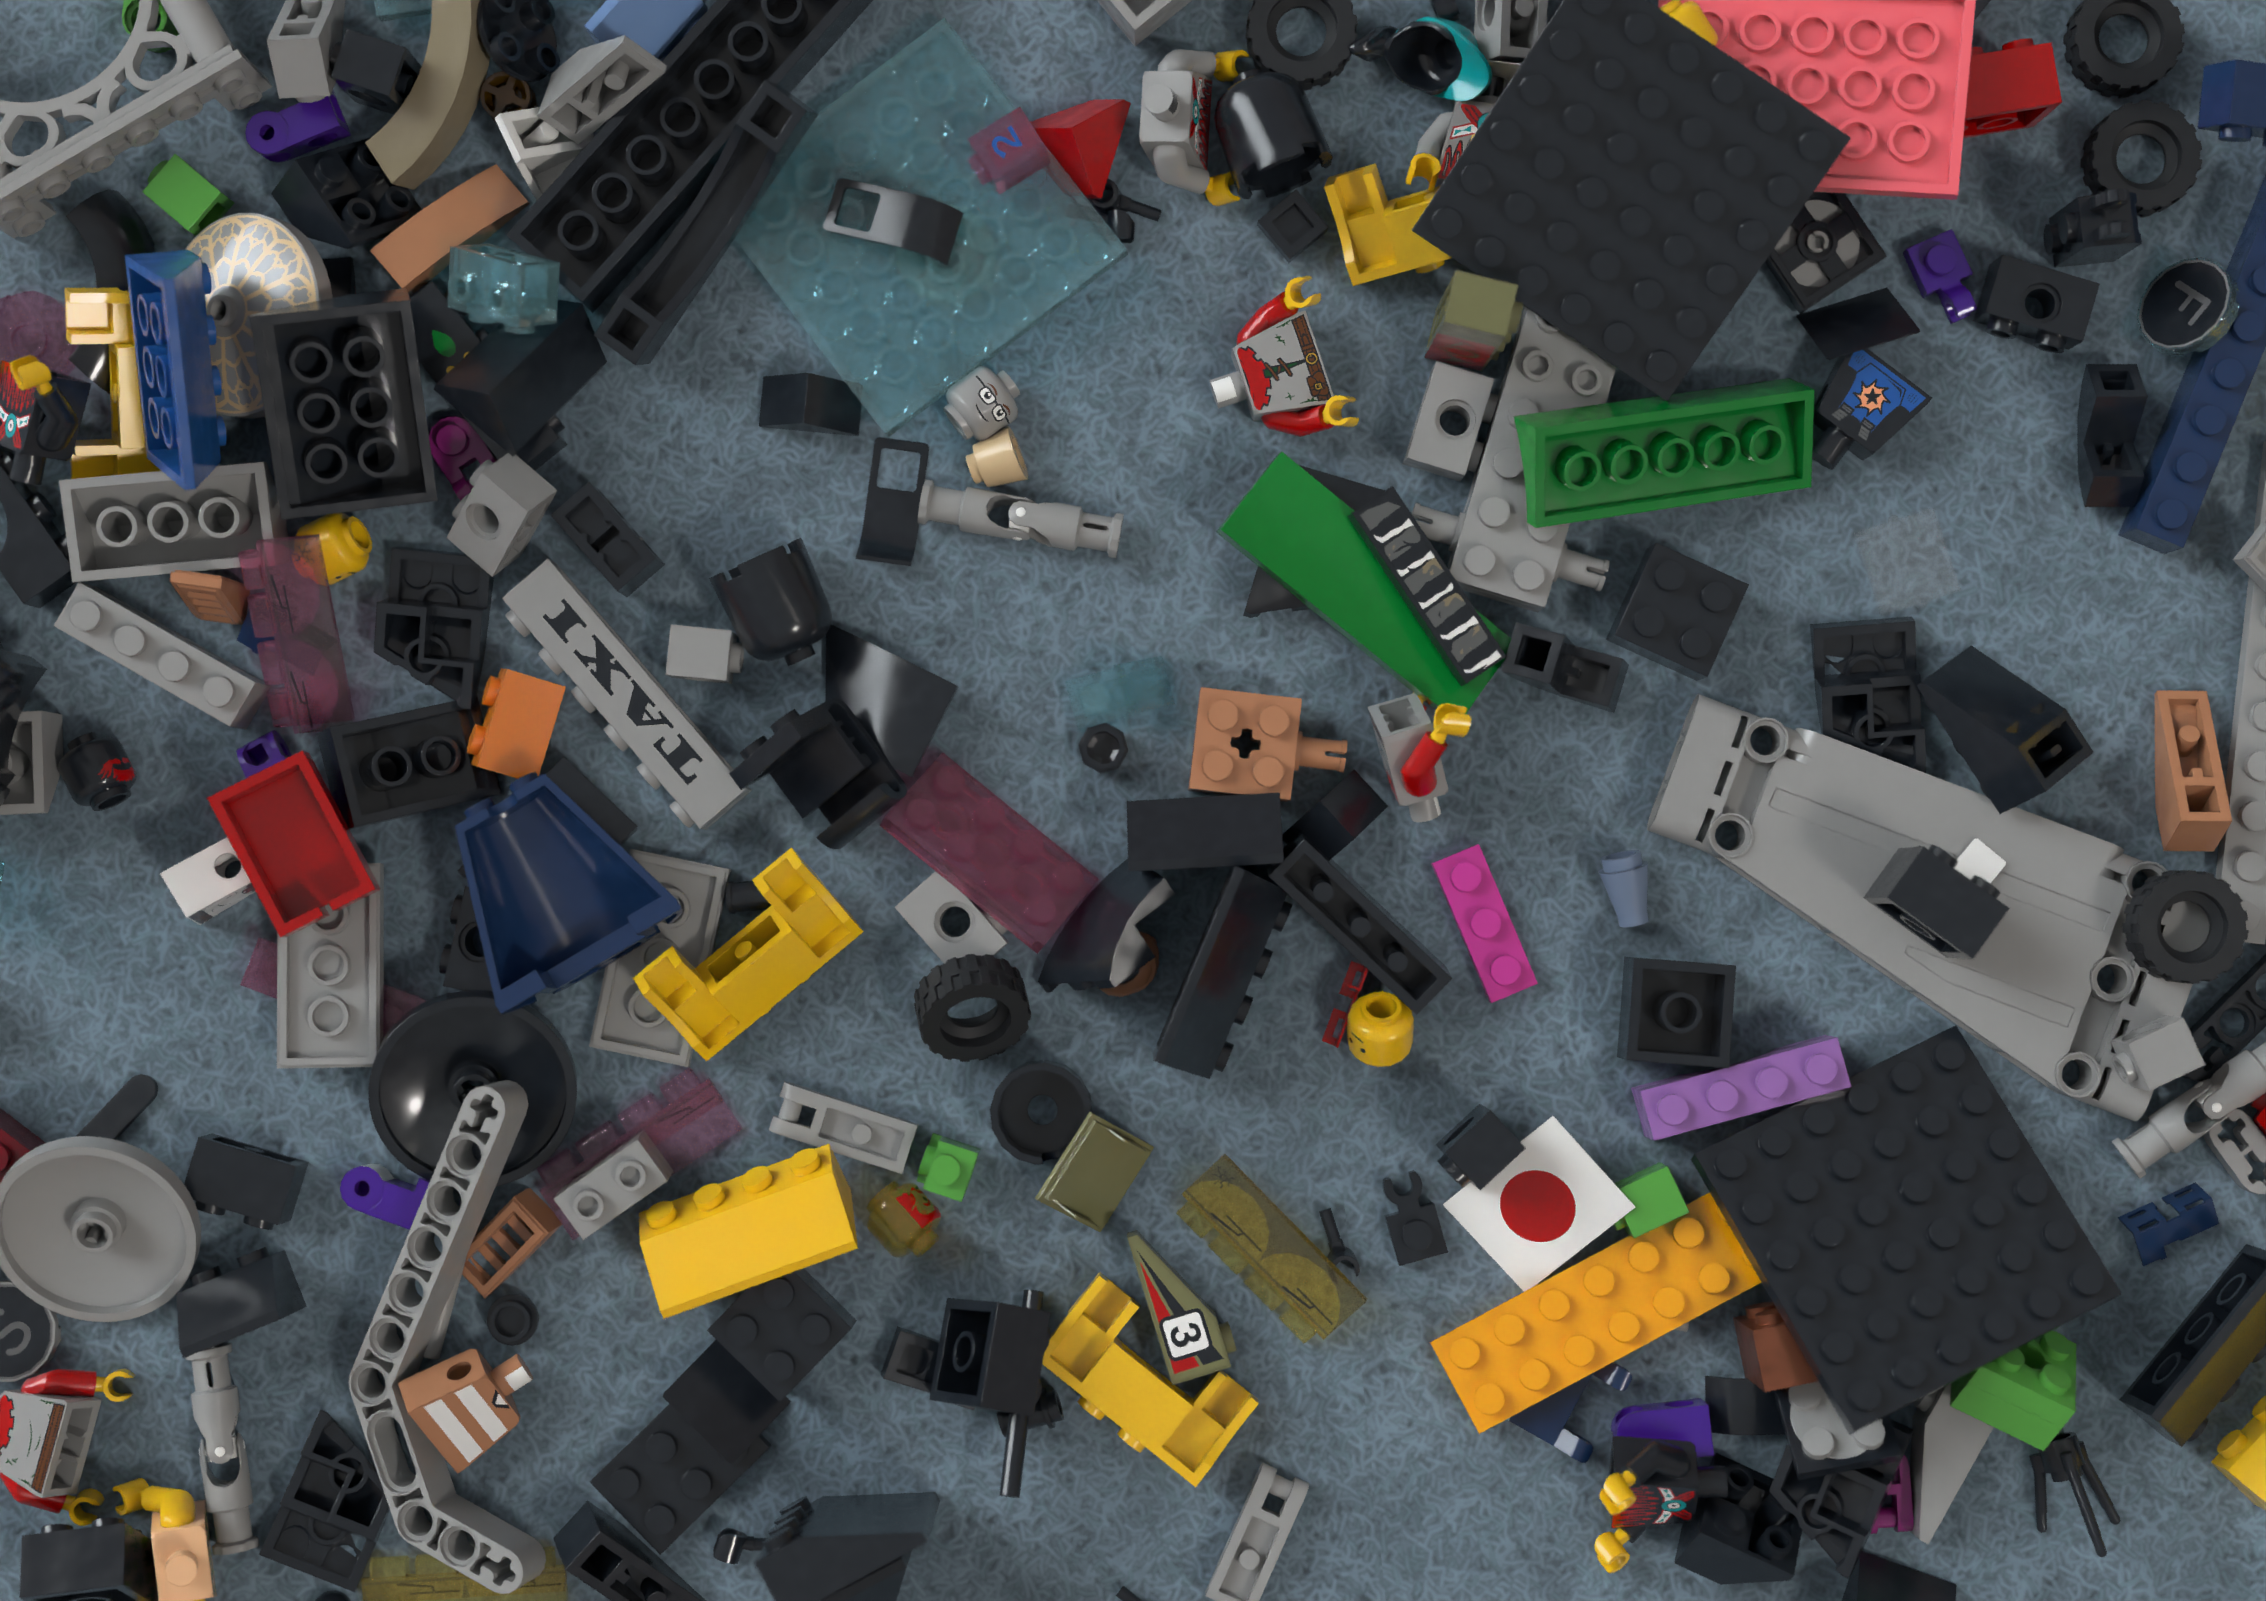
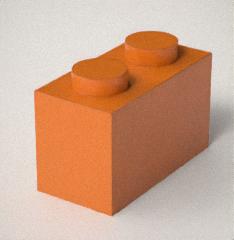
M500 668L498 677L490 675L482 697V705L489 706L483 726L474 725L467 746V753L474 755L471 765L517 779L532 772H536L539 777L566 687L510 669Z

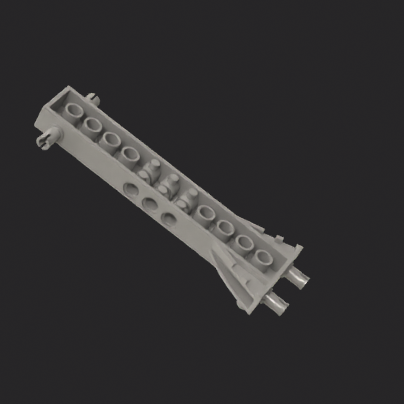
M1525 306L1464 511L1455 516L1415 502L1411 514L1415 519L1421 520L1417 521L1428 539L1449 545L1448 550L1451 551L1447 568L1463 591L1538 613L1545 608L1552 583L1556 582L1557 578L1594 588L1600 592L1606 579L1602 575L1608 572L1610 560H1602L1567 549V544L1564 542L1570 523L1535 528L1527 523L1524 470L1514 416L1604 404L1607 401L1616 367Z

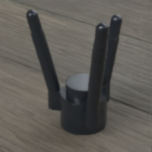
M2076 1432L2057 1434L2044 1451L2038 1449L2039 1453L2029 1456L2034 1471L2037 1530L2041 1533L2047 1530L2046 1473L2051 1474L2053 1482L2069 1480L2096 1553L2099 1557H2105L2107 1550L2080 1477L2083 1473L2110 1522L2117 1525L2121 1521L2088 1458L2084 1441H2078Z

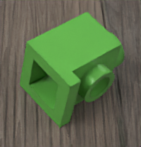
M933 1133L925 1150L918 1171L917 1181L924 1184V1190L962 1202L981 1149Z

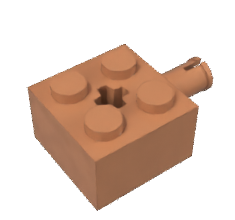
M1201 687L1188 790L1223 795L1280 793V801L1288 802L1291 800L1294 771H1298L1299 766L1336 770L1344 773L1346 758L1326 756L1325 752L1345 755L1347 753L1348 741L1303 736V732L1299 731L1302 699ZM1242 731L1249 732L1251 741L1257 742L1259 745L1258 750H1252L1247 759L1240 758L1239 749L1231 747V740L1239 739Z

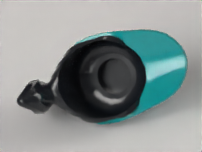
M1426 16L1417 21L1410 22L1401 29L1393 26H1380L1374 28L1349 46V51L1353 55L1370 62L1384 56L1388 66L1401 82L1411 88L1422 90L1428 95L1460 102L1470 101L1480 96L1489 87L1492 80L1491 67L1483 53L1478 49V43L1474 34L1467 27L1447 19Z

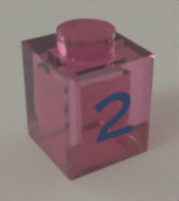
M1021 107L1016 108L968 138L973 156L968 158L967 161L982 186L991 182L998 195L1050 164L1046 146Z

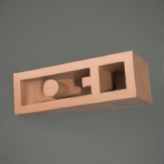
M2157 690L2155 693V808L2163 851L2214 852L2232 823L2207 691Z

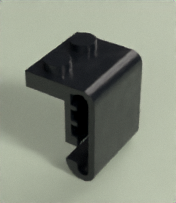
M832 698L802 715H799L795 709L786 713L770 726L775 734L769 739L764 735L743 749L740 754L744 761L729 773L740 790L770 774L802 819L819 808L831 825L816 838L831 849L843 848L907 794V788L902 778L848 705L838 698Z

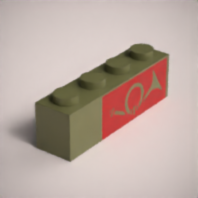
M1456 270L1435 310L1424 358L1483 372L1490 360H1498L1500 352H1503L1506 343L1510 342L1512 333L1516 334L1523 309V303L1515 301L1518 285Z

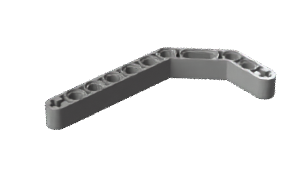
M510 1080L476 1087L465 1097L348 1380L350 1394L400 1536L409 1544L499 1594H509L539 1576L545 1567V1551L534 1537L456 1494L443 1455L408 1414L398 1383L416 1374L420 1368L425 1350L449 1299L528 1109L527 1094L518 1083ZM473 1142L480 1148V1162L473 1155ZM454 1188L457 1189L461 1195V1208L454 1201ZM435 1234L442 1241V1253L435 1246ZM416 1280H418L421 1286L423 1287V1298L418 1294L416 1290ZM397 1325L404 1333V1342L397 1335ZM378 1370L385 1378V1387L378 1379ZM394 1419L399 1422L415 1466L416 1475L408 1467L395 1429ZM424 1508L427 1509L430 1515L432 1516V1523H430L427 1520L424 1513ZM466 1532L473 1537L475 1548L469 1544Z

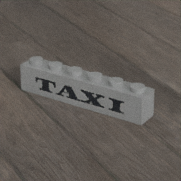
M546 559L502 597L503 601L511 609L505 614L509 622L522 636L526 637L530 633L534 635L544 647L538 652L541 659L556 675L565 671L577 685L571 690L576 700L590 714L596 709L609 723L603 729L621 751L624 752L630 747L639 757L642 763L636 767L637 770L655 790L663 785L675 799L669 807L685 826L690 828L696 824L700 829L707 830L752 791L749 786L740 790L729 775L734 770L557 563Z

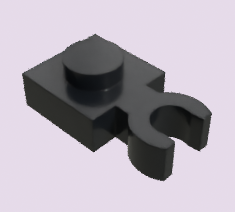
M1414 1170L1409 1171L1412 1185L1406 1194H1397L1389 1177L1383 1179V1191L1387 1198L1397 1205L1398 1212L1384 1215L1399 1266L1448 1253L1435 1204L1430 1202L1419 1205L1418 1198L1422 1192V1181Z

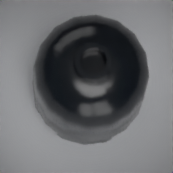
M1260 69L1245 71L1234 78V85L1228 88L1217 101L1214 114L1215 128L1237 193L1243 199H1250L1253 195L1251 191L1261 189L1264 190L1266 198L1290 192L1312 181L1309 171L1317 165L1321 164V167L1328 168L1331 165L1332 153L1307 95L1301 85L1288 74L1278 72L1262 73Z
M802 538L787 544L791 552L787 554L784 545L739 564L738 567L729 570L732 578L727 581L724 572L709 578L743 647L748 654L758 660L773 661L784 657L788 666L816 654L812 644L825 637L831 627L832 613L830 605Z

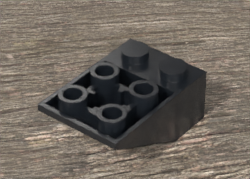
M1973 646L1963 650L1917 684L1928 708L1935 713L1950 736L1955 750L1964 758L1979 781L1983 793L1992 801L1999 814L2046 792L2094 753L2065 708Z

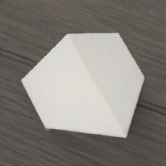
M540 107L499 113L495 120L518 169L536 200L541 197L594 138L592 133L578 145L539 118L537 114Z

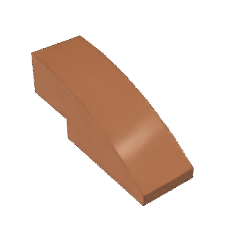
M495 164L422 209L380 241L370 252L402 289L407 288L408 294L412 297L448 265L454 268L530 203L498 165Z

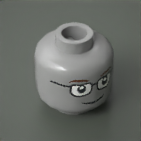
M979 366L948 388L946 391L948 405L943 410L951 424L965 440L973 437L978 441H984L1004 429L1018 417V407L1014 399L1020 395V391L1004 370L995 374L989 368Z

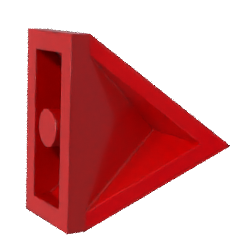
M1124 99L1091 100L1020 125L1014 129L1064 195L1072 198L1102 199L1131 103Z

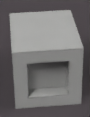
M671 624L665 675L675 679L732 684L733 673L742 672L744 647L742 643H736L737 634L732 630Z
M2164 1015L2110 1041L2116 1053L2112 1057L2115 1070L2122 1081L2126 1084L2130 1083L2133 1088L2151 1091L2205 1065L2185 1019L2182 1017Z

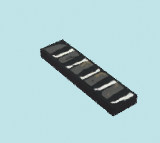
M1393 486L1348 516L1460 686L1467 684L1506 657Z

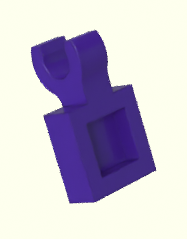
M1952 229L1911 246L1903 252L1922 298L1937 293L1950 324L1969 317L1970 312L1977 309L1971 293L1961 283L1969 279L1973 272Z

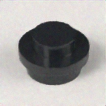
M508 1294L499 1298L492 1304L487 1315V1326L491 1335L498 1342L510 1346L519 1345L529 1340L536 1332L539 1324V1314L536 1306L530 1299L520 1294Z

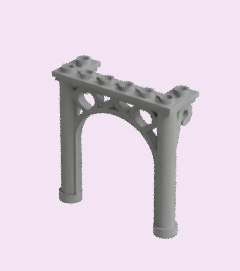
M139 0L138 15L128 41L115 60L93 80L70 93L44 101L10 102L0 100V117H3L0 122L1 231L13 239L18 236L27 237L37 233L45 226V220L57 214L54 207L43 198L50 199L63 194L70 188V182L87 172L95 173L106 169L115 161L116 155L132 146L140 147L150 143L159 135V130L176 120L184 121L196 116L203 109V104L213 98L229 112L234 109L242 110L256 104L262 98V93L272 87L267 77L238 48H234L207 0ZM159 1L179 35L175 36L168 32L155 31ZM162 47L175 49L177 61L173 70L154 81H145L141 78L140 65L147 49ZM127 78L137 90L144 94L116 110L120 96L127 91L121 85ZM63 116L69 123L81 120L90 121L94 124L66 140L63 125L54 118ZM24 121L45 123L49 131L45 145L40 149L34 150L30 155L16 156L12 148V142Z

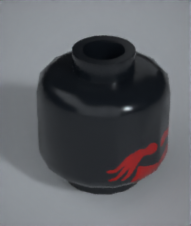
M95 732L81 735L67 744L70 751L61 758L58 769L72 799L78 805L91 806L93 811H102L122 803L131 796L130 788L134 785L137 775L122 744L116 738H98Z

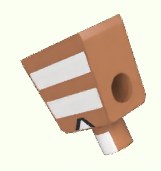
M470 1348L405 1378L398 1385L408 1414L458 1474L519 1423L521 1417L511 1393L532 1381L533 1376L519 1354L512 1356L493 1369L478 1349Z

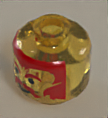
M894 1181L876 1194L866 1207V1210L870 1213L866 1220L869 1232L895 1258L906 1256L911 1252L918 1258L926 1253L940 1238L935 1229L941 1221V1213L914 1183H906L899 1186Z

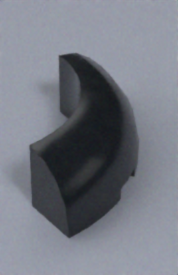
M108 189L84 200L66 217L76 227L89 249L95 269L97 288H119L121 291H129L125 255L154 253L155 244L144 222L131 204L118 191ZM79 344L68 360L100 388L110 394L109 344Z

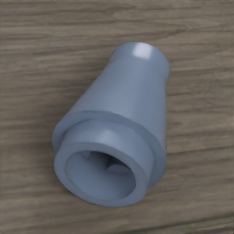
M1627 850L1603 856L1601 858L1602 869L1598 873L1618 917L1619 927H1634L1649 922L1647 912L1648 862L1642 860L1641 851Z

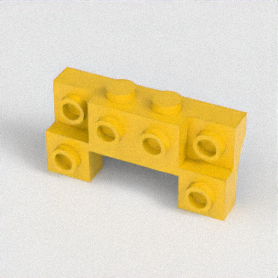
M1376 163L1328 177L1324 189L1337 225L1345 265L1353 286L1415 269L1416 273H1427L1444 265V260L1452 258L1411 231L1440 186L1435 187L1433 191L1427 189L1388 201Z
M64 288L66 339L70 344H109L112 439L76 440L74 451L70 458L71 479L161 471L146 456L129 291H121L119 288Z
M792 847L752 879L762 896L771 906L695 968L672 945L633 977L642 995L706 1061L761 1016L767 1014L773 1006L800 984L807 981L813 973L864 932L849 911L826 888L818 875Z
M1099 1272L1070 1308L1067 1316L1051 1334L1049 1345L1044 1352L1042 1364L1081 1395L1077 1402L1089 1414L1100 1421L1106 1415L1119 1425L1121 1429L1117 1434L1130 1447L1140 1453L1146 1447L1196 1487L1211 1469L1238 1429L1259 1404L1258 1398L1223 1370L1214 1372L1194 1398L1190 1397L1177 1385H1172V1382L1116 1337L1138 1310L1139 1303Z

